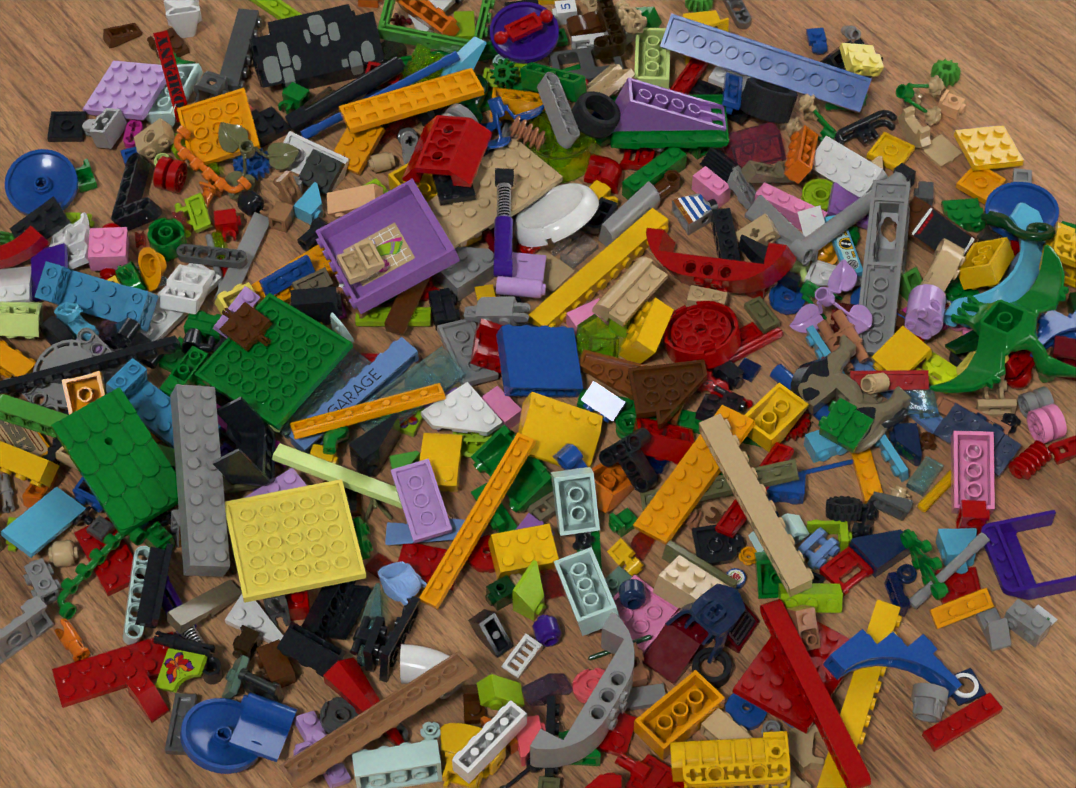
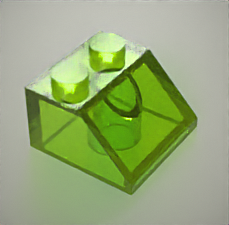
M593 314L577 325V350L580 354L585 349L618 358L619 337L596 314Z

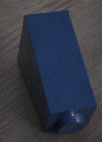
M901 529L855 537L851 539L849 546L871 566L874 578L910 555L909 548L906 549L901 542L900 534L903 533Z

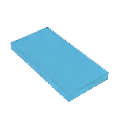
M55 487L1 531V536L32 558L71 526L86 508L60 488Z

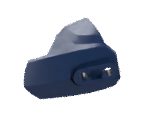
M716 584L694 602L684 605L665 624L668 626L681 615L691 613V616L685 622V629L693 621L701 625L708 632L707 638L702 642L703 645L711 643L716 637V644L707 661L711 664L722 651L727 636L746 608L737 589Z

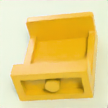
M902 326L871 359L873 362L872 366L876 371L914 370L924 359L928 361L933 355L928 345L905 326Z

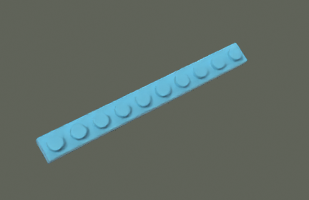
M812 325L806 328V342L815 349L814 352L817 359H821V357L831 353L815 327ZM884 433L874 446L880 448L881 456L885 462L888 461L890 463L893 475L895 477L898 476L901 482L909 479L908 468Z

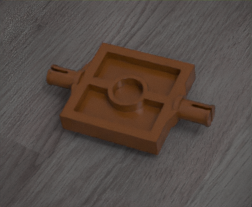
M244 302L234 313L228 308L222 311V314L229 319L219 330L245 351H248L258 341L264 346L270 344L271 340L264 335L266 330L272 325V322L252 306Z

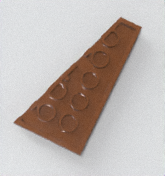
M585 349L579 360L580 370L633 400L628 368L648 366ZM684 405L669 420L675 426L678 424Z

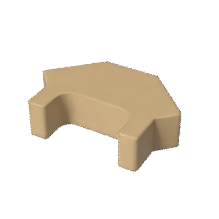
M913 106L902 109V114L898 116V120L905 139L914 145L915 148L930 145V127H922L915 118V108Z
M814 723L807 734L795 727L789 730V757L801 773L806 772L808 769H823L824 758L815 757L812 754L814 738H822Z

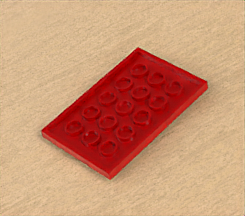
M817 621L821 648L809 650L808 653L830 697H832L846 675L837 680L823 663L834 651L846 643L849 638ZM771 636L734 686L732 693L807 734L814 721Z

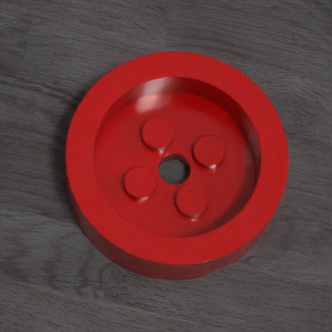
M697 301L696 305L689 307L684 305L676 309L672 313L663 334L667 354L674 363L704 359L706 369L715 368L729 361L737 353L741 344L739 324L734 311L728 306L714 301Z

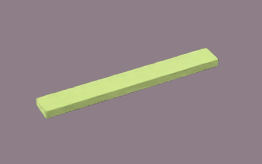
M281 443L273 454V461L327 481L342 479L345 488L402 509L395 486Z

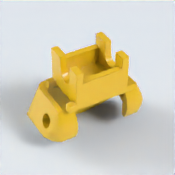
M448 723L440 728L442 761L446 762L442 775V781H444L443 788H448L449 783L467 788H479L482 778L487 779L489 775L495 774L504 762L506 746L484 768V773L482 770L468 784L453 771L452 759L482 728L463 723Z

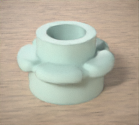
M426 722L420 730V734L424 739L437 740L441 735L440 725L436 722Z

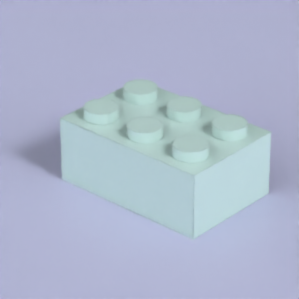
M591 467L551 472L557 530L560 536L600 530L594 472Z

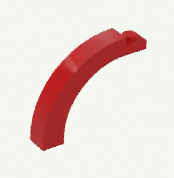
M30 225L20 236L6 244L0 245V269L12 267L29 260L42 251L49 242Z

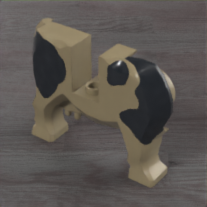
M843 335L840 338L838 349L829 353L824 358L805 363L796 369L791 381L790 390L809 404L807 410L812 415L836 396V402L839 398H842L857 406V410L874 419V423L854 452L861 453L873 446L888 429L905 419L908 413L906 408L910 406L911 397L899 386L894 389L891 397L882 402V397L877 400L875 399L877 393L871 395L863 393L857 382L842 373L843 368L850 361V357L856 354V345Z

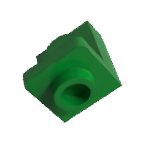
M626 508L617 515L613 512L609 514L608 525L614 533L623 537L635 529L633 524L638 518Z

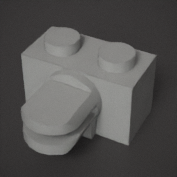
M105 108L103 113L98 115L96 119L86 120L82 128L86 136L92 137L96 147L111 149L126 129L127 122L121 109Z

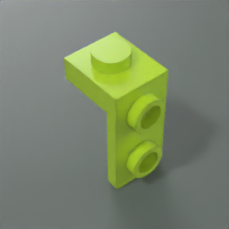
M818 519L807 521L806 528L809 534H813L820 527L828 534H837L838 541L840 542L839 552L843 551L850 544L852 532H848L847 521H821Z

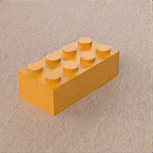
M694 670L634 720V733L664 760L671 754L670 742H683L689 739L701 728V723L717 708L723 710L725 697L697 670Z

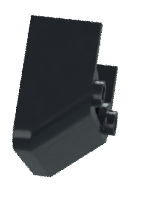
M242 397L218 408L217 414L227 424L226 435L230 441L236 444V450L213 461V465L225 476L228 482L233 484L268 486L274 483L275 461L272 460L275 452L276 438L273 429Z

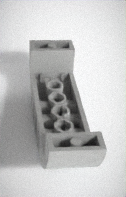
M611 612L602 627L601 648L615 654L564 740L542 729L539 730L530 745V765L539 768H554L569 765L583 759L601 744L609 730H614L618 722L617 717L619 713L623 714L628 705L626 701L633 684L635 652L629 630L617 614Z

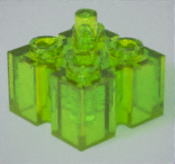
M418 43L412 53V61L409 60L404 68L403 79L433 64L445 55L439 52L433 55L430 53V48ZM443 68L412 85L440 77Z

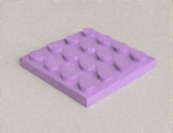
M113 61L85 104L83 111H86L88 115H101L105 108L121 109L124 118L144 120L166 85L162 66Z

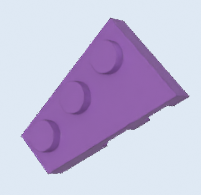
M834 182L830 192L827 209L828 215H837L859 198ZM869 214L854 225L867 229Z

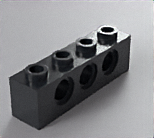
M730 208L713 209L711 227L717 257L741 261Z

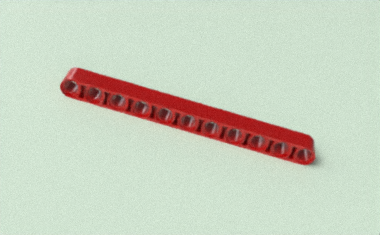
M778 599L760 605L761 616L846 787L863 788L871 785L870 774L782 600Z

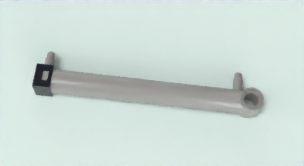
M901 163L894 168L893 174L885 180L909 181L911 188L915 183L916 171ZM872 189L804 239H797L792 242L789 249L796 256V260L802 263L803 266H808L814 253L868 215Z

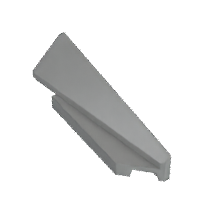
M762 195L757 197L745 213V218L750 221H754L763 214H766L773 221L781 236L774 242L776 244H784L790 247L795 240L805 238ZM818 251L814 253L811 259L812 262H817Z

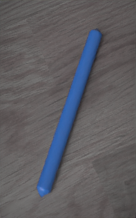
M853 460L798 471V473H806L807 475L851 465Z

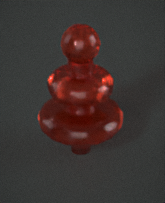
M183 211L172 212L173 218L179 220L186 230L191 229V225L187 223V217H183Z

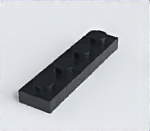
M547 695L546 732L559 736V723H555V716L560 714V704H556V696ZM558 767L545 768V777H554V774H558Z

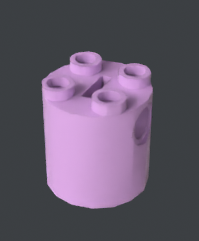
M930 284L918 285L911 290L908 297L905 327L922 339H930L931 336L939 333L943 327L946 296L939 287Z

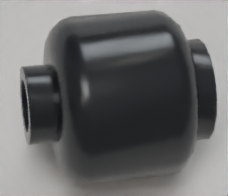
M248 190L239 195L237 205L243 213L252 217L254 212L260 214V210H263L264 200L256 192Z

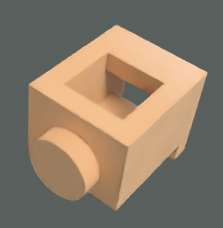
M946 89L939 100L938 108H941L940 113L956 120L959 114H963L965 111V99L949 93V90Z

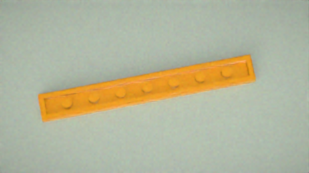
M437 383L291 422L290 426L296 440L445 400L446 398L441 384Z

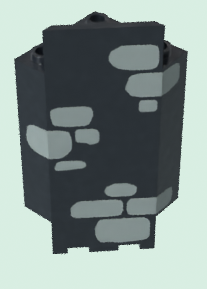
M349 4L268 22L269 35L249 39L253 65L260 86L263 88L282 84L284 90L291 82L307 89L356 79L365 74L369 61L377 62L384 60L374 12L355 15V11H351Z

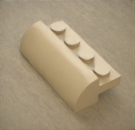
M612 64L586 85V91L600 92L609 97L613 96L624 86L628 77L631 78L635 73L632 69H622L620 64ZM568 100L569 106L572 111V108L576 102H570V100ZM587 109L590 114L594 113L593 110Z
M639 257L595 304L592 312L606 321L611 319L624 327L665 282L668 274L655 267L652 259Z

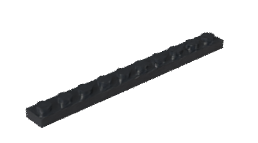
M174 335L0 381V394L9 396V394L16 392L23 393L31 388H43L50 383H62L63 379L76 378L108 368L115 369L120 367V365L126 364L132 358L138 362L146 358L154 359L162 354H173L177 350H181V344Z

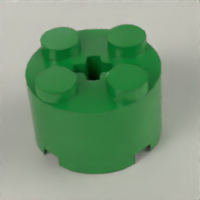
M165 217L159 218L150 224L147 233L150 248L162 254L166 262L177 258V248L182 244H187L182 223L174 218L166 220Z

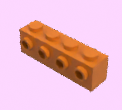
M396 0L405 12L435 33L454 37L460 30L455 18L451 15H445L446 13L439 7L435 8L429 0Z
M806 125L791 135V143L788 146L789 152L786 155L787 161L784 164L786 166L784 174L789 180L795 181L797 184L812 170L818 134Z

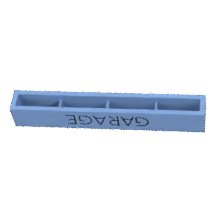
M403 337L392 342L384 353H380L375 361L370 365H366L359 375L351 378L343 389L337 390L328 402H324L319 407V410L314 414H310L307 418L373 401L404 374L413 362L419 360L418 351ZM291 431L289 437L291 444L297 450L310 454L313 444L323 445V436L326 432L295 440Z

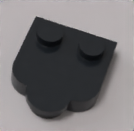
M717 524L692 528L691 532L696 556L712 566L733 562L737 552L744 548L745 541L740 534L736 533L731 538L718 533L715 530Z

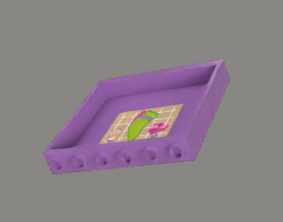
M413 178L316 230L319 237L316 239L321 249L325 248L322 251L327 261L331 259V262H329L333 272H338L335 275L340 285L344 283L343 291L347 297H352L348 300L353 309L358 308L360 314L460 261L455 248ZM372 240L385 266L372 276L350 285L337 262L336 255L354 250V244Z

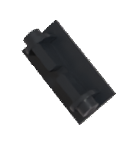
M872 501L869 502V505L862 504L861 518L857 520L858 522H854L852 527V539L873 534V525L878 518V510L875 509Z

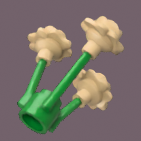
M938 75L931 77L930 82L926 84L908 83L907 85L901 84L897 87L896 96L903 99L902 101L906 104V107L913 106L922 111L926 119L925 124L932 126L939 122L942 117L940 113L941 108L934 106L932 109H925L920 106V99L923 95L917 89L926 88L933 97L940 95L944 85Z
M805 94L802 96L798 103L800 104L799 111L803 110L804 121L813 118L824 127L820 132L822 136H818V140L822 142L825 136L834 139L837 131L818 113L820 105H813L815 95ZM799 117L790 119L787 123L785 130L788 131L789 137L795 131L798 132L802 128L798 122Z

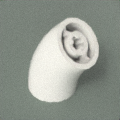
M401 644V684H408L450 656L424 646ZM463 682L457 685L451 692L445 693L439 698L445 699L451 696L461 687Z

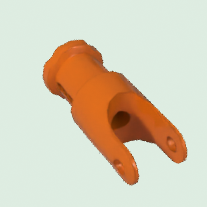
M62 618L60 623L64 627V631L59 628L54 630L65 649L71 652L75 662L88 658L90 656L89 649L84 647L81 637L67 619Z

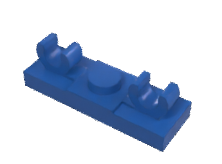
M728 72L724 76L722 105L726 106V113L731 115L733 109L739 110L741 106L743 77Z
M304 255L259 280L265 296L269 293L275 295L291 286L292 282L314 273L315 270L309 256Z

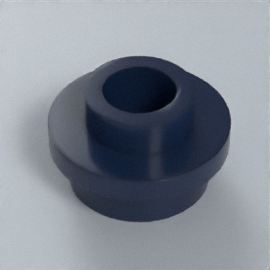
M904 564L897 569L896 576L900 582L910 584L915 581L917 572L912 565Z

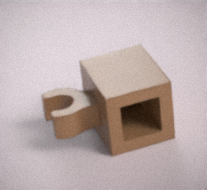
M276 201L272 208L271 204L264 203V209L268 211L260 210V214L268 217L270 228L287 233L295 218L294 206L289 203Z

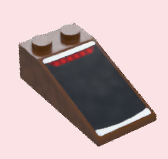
M914 196L909 203L908 240L934 255L938 244L943 238L964 248V256H966L973 243L977 242L978 239L920 198ZM895 222V224H894L895 230H897V223H896V222Z

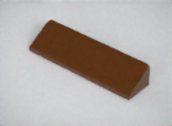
M430 278L397 295L384 323L387 332L404 335Z

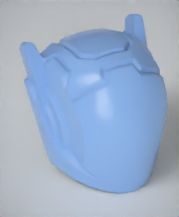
M403 561L386 565L378 571V576L386 595L392 600L401 602L404 606L408 604V600L419 592L421 586L425 588L427 585L421 579V576L414 571L412 566Z

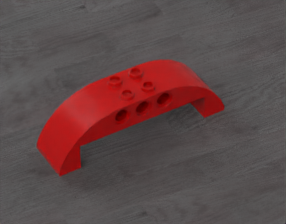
M646 229L647 241L655 258L674 278L689 286L694 285L730 293H751L765 289L779 281L793 267L797 259L787 245L776 243L768 244L764 264L673 252L675 242L665 230Z

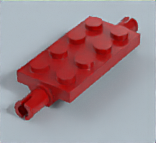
M623 752L619 754L620 757L616 758L615 764L629 771L631 775L625 788H684V781L673 782L672 768L650 754H647L642 761H635Z

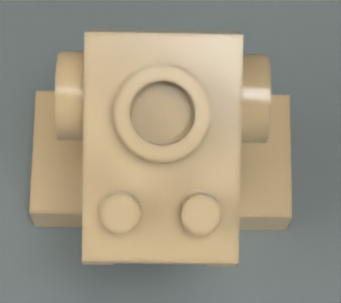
M1005 374L1000 377V383L993 384L992 389L984 387L978 390L982 393V399L977 400L975 409L991 417L1003 416L1005 413L1015 414L1017 408L1016 399L1004 398L1003 391L1007 390V381L1004 380ZM988 394H997L998 399H990Z

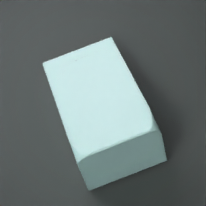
M332 312L330 314L332 331L353 343L354 338Z

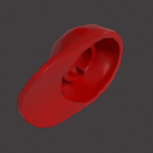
M1032 359L1017 377L1004 379L1010 388L1023 389L1029 385L1032 379L1031 370L1035 364L1034 360Z

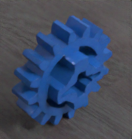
M255 152L252 158H247L246 174L252 175L257 181L260 176L265 178V173H270V168L272 167L269 159L264 158L259 153ZM239 155L236 156V159H233L234 171L243 173V156Z

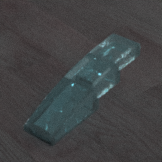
M380 583L375 584L361 618V622L364 616L371 618L368 629H372L376 616L382 617ZM361 645L357 655L359 666H365L363 655L365 645Z

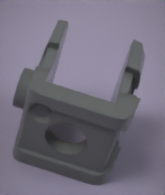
M206 71L200 81L194 86V92L197 93L195 103L208 99L211 93L214 94V97L228 93V78ZM210 81H214L216 83L211 85Z

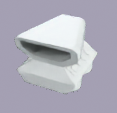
M164 0L168 25L174 28L180 38L195 36L197 25L202 21L199 0Z

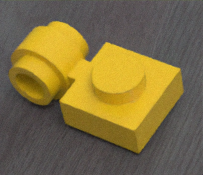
M620 538L607 551L620 567L626 564L624 569L632 577L638 575L643 570L644 564L637 557L632 559L636 553L624 539Z

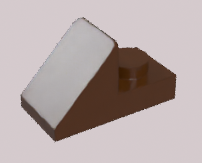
M477 684L463 685L464 724H481L480 718L485 716V707L480 705Z

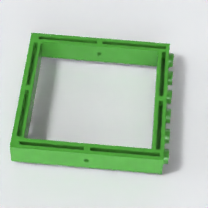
M385 0L378 25L380 39L450 53L458 52L470 41L468 39L391 25L390 21L396 0ZM482 0L474 34L475 37L481 40L484 37L487 38L489 28L486 26L487 23L491 22L492 13H490V9H494L495 0Z

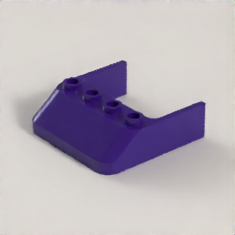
M1055 510L987 523L982 527L981 532L990 540L984 548L1004 594L1032 600L1076 590V575L1036 584L1016 536L1018 532L1051 526L1056 514Z

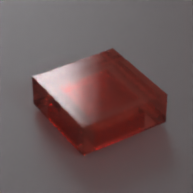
M378 552L365 565V569L379 579V569L393 562Z

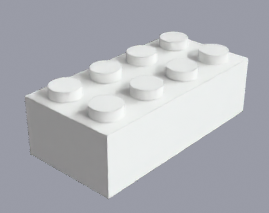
M825 136L815 151L811 172L822 179L838 183L857 198L862 197L872 189L873 180H885L888 178V175L882 168L828 136Z

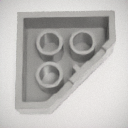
M456 247L455 250L460 261L438 272L433 277L444 288H449L451 294H455L456 300L459 302L474 292V287L483 286L495 278L493 277L494 253L490 249Z

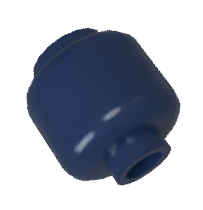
M629 579L622 582L619 587L621 604L632 610L643 606L646 601L644 584L637 579Z

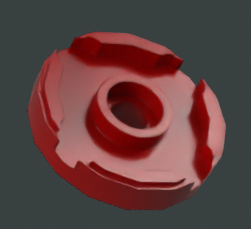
M489 535L480 537L468 557L470 566L482 573L495 572L488 544Z

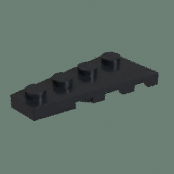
M412 596L409 603L403 607L402 616L397 617L393 632L390 631L388 633L385 646L382 645L379 650L380 681L387 683L390 677L389 667L394 668L397 662L398 651L401 650V644H405L407 634L410 633L419 614L420 598Z

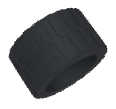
M750 77L747 79L743 90L740 109L752 117L772 123L785 124L790 120L798 94L796 91Z

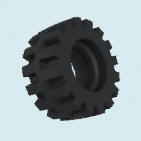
M834 496V498L830 497L826 500V517L830 520L851 522L861 518L862 501L860 499L851 498L850 496Z

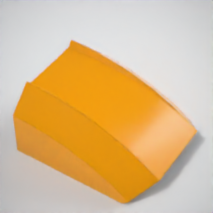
M101 371L62 380L69 415L106 395L104 378Z

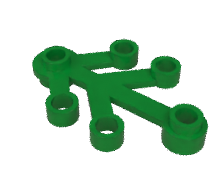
M904 530L900 534L901 542L906 549L909 548L912 565L915 570L920 569L923 584L926 585L932 581L933 584L930 585V590L936 600L945 597L948 593V588L944 582L940 583L932 571V569L936 571L942 568V562L939 557L930 558L924 554L932 551L931 543L927 539L924 541L918 540L914 531Z

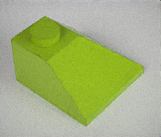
M535 560L531 562L512 590L513 611L532 621H535L538 615L541 616L546 607L544 605V592L538 564Z

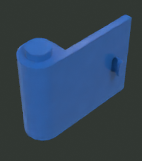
M249 692L248 696L244 694L240 707H243V711L228 745L277 762L297 709Z

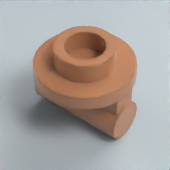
M694 508L683 524L689 526L690 529L698 527L703 514L702 511Z

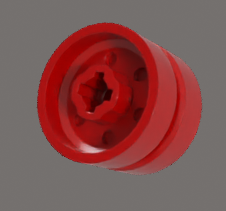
M162 156L154 170V187L179 193L186 182L187 163Z

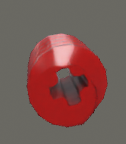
M1036 440L1008 464V468L1015 478L1029 480L1031 475H1034L1036 471L1041 469V466H1045L1046 462L1051 461L1052 456L1045 444Z

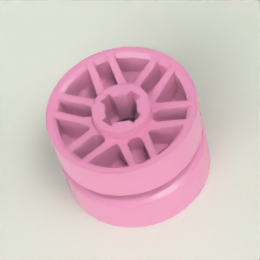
M1049 404L1029 411L1027 414V425L1035 441L1038 440L1045 444L1066 435L1065 418L1057 405Z

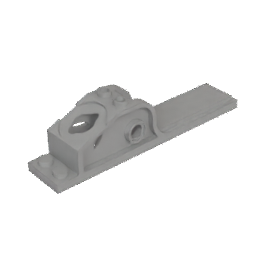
M873 180L859 305L869 309L873 321L867 331L858 334L863 339L862 345L868 355H874L895 334L901 275L905 273L911 186L909 181ZM886 217H890L897 223L896 239L893 242L888 241L881 234V225Z

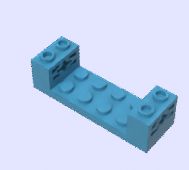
M47 261L45 262L35 294V298L56 305L64 302L78 304L83 313L118 323L126 318L134 319L141 325L140 330L147 332L159 297L149 291L132 286L128 287Z
M132 358L106 383V394L120 387L147 429L174 449L171 399L147 380V369ZM218 424L219 441H220V440H221V426Z

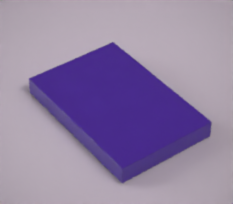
M65 243L45 248L31 258L32 300L34 302L42 301L35 298V294L45 262L68 268V252Z

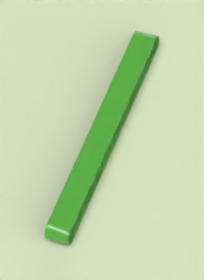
M0 394V420L56 438L51 425L68 416L49 408ZM157 444L176 473L174 449Z

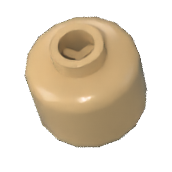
M71 540L55 541L52 547H49V561L56 567L73 566L75 560L79 558L78 546L75 547Z

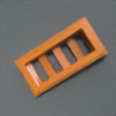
M55 474L50 487L42 484L43 487L40 488L30 483L22 495L24 506L31 508L52 490L58 474Z

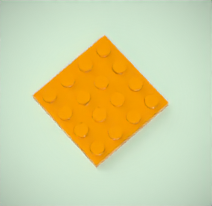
M245 88L177 108L180 124L191 134L185 140L186 148L206 166L241 155L239 148L234 153H229L222 149L218 137L221 122L236 124L245 128L248 133V140L252 141L254 147L261 149Z

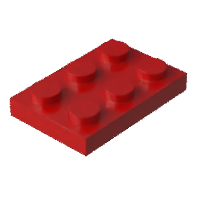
M417 543L403 544L398 562L403 561L410 564L414 571L421 576V579L428 584L447 549ZM454 581L453 585H452L451 588H450V590H452V591H453V588H454V585H455V581Z

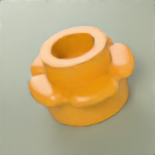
M751 546L744 547L741 553H739V560L747 566L752 565V563L755 564L756 549Z

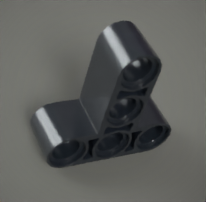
M126 318L114 324L104 339V342L109 347L116 350L152 341L139 332L141 325L131 318ZM164 354L158 355L154 359L146 358L139 361L145 366L155 369Z
M645 428L635 430L602 450L599 454L601 464L606 467L619 462L635 490L640 493L646 492L658 482L655 471L641 450L651 440L650 432Z

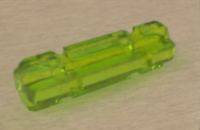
M221 231L212 232L214 247L225 248ZM225 255L217 256L218 260H220V258L224 259L226 257Z

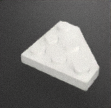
M468 382L447 394L445 400L437 401L421 411V416L432 429L437 430L444 428L452 429V432L479 433V435L488 436L503 426L501 419Z

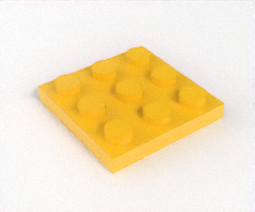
M1004 125L961 129L954 132V137L973 171L1023 165L1024 160Z

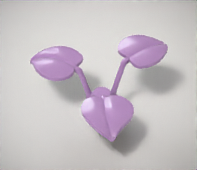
M845 259L836 266L830 275L828 288L820 287L816 290L815 298L818 300L816 302L818 306L815 304L803 306L789 325L792 329L800 333H807L806 328L813 325L818 330L817 324L824 320L820 315L823 313L822 305L825 307L834 305L839 310H843L844 314L847 315L848 321L855 325L854 328L858 334L867 331L871 327L873 321L872 314L865 306L854 305L850 312H848L835 302L834 294H840L841 291H850L857 282L856 271Z

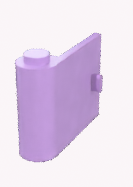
M512 252V277H497L496 294L541 298V295H545L546 284H543L546 255Z

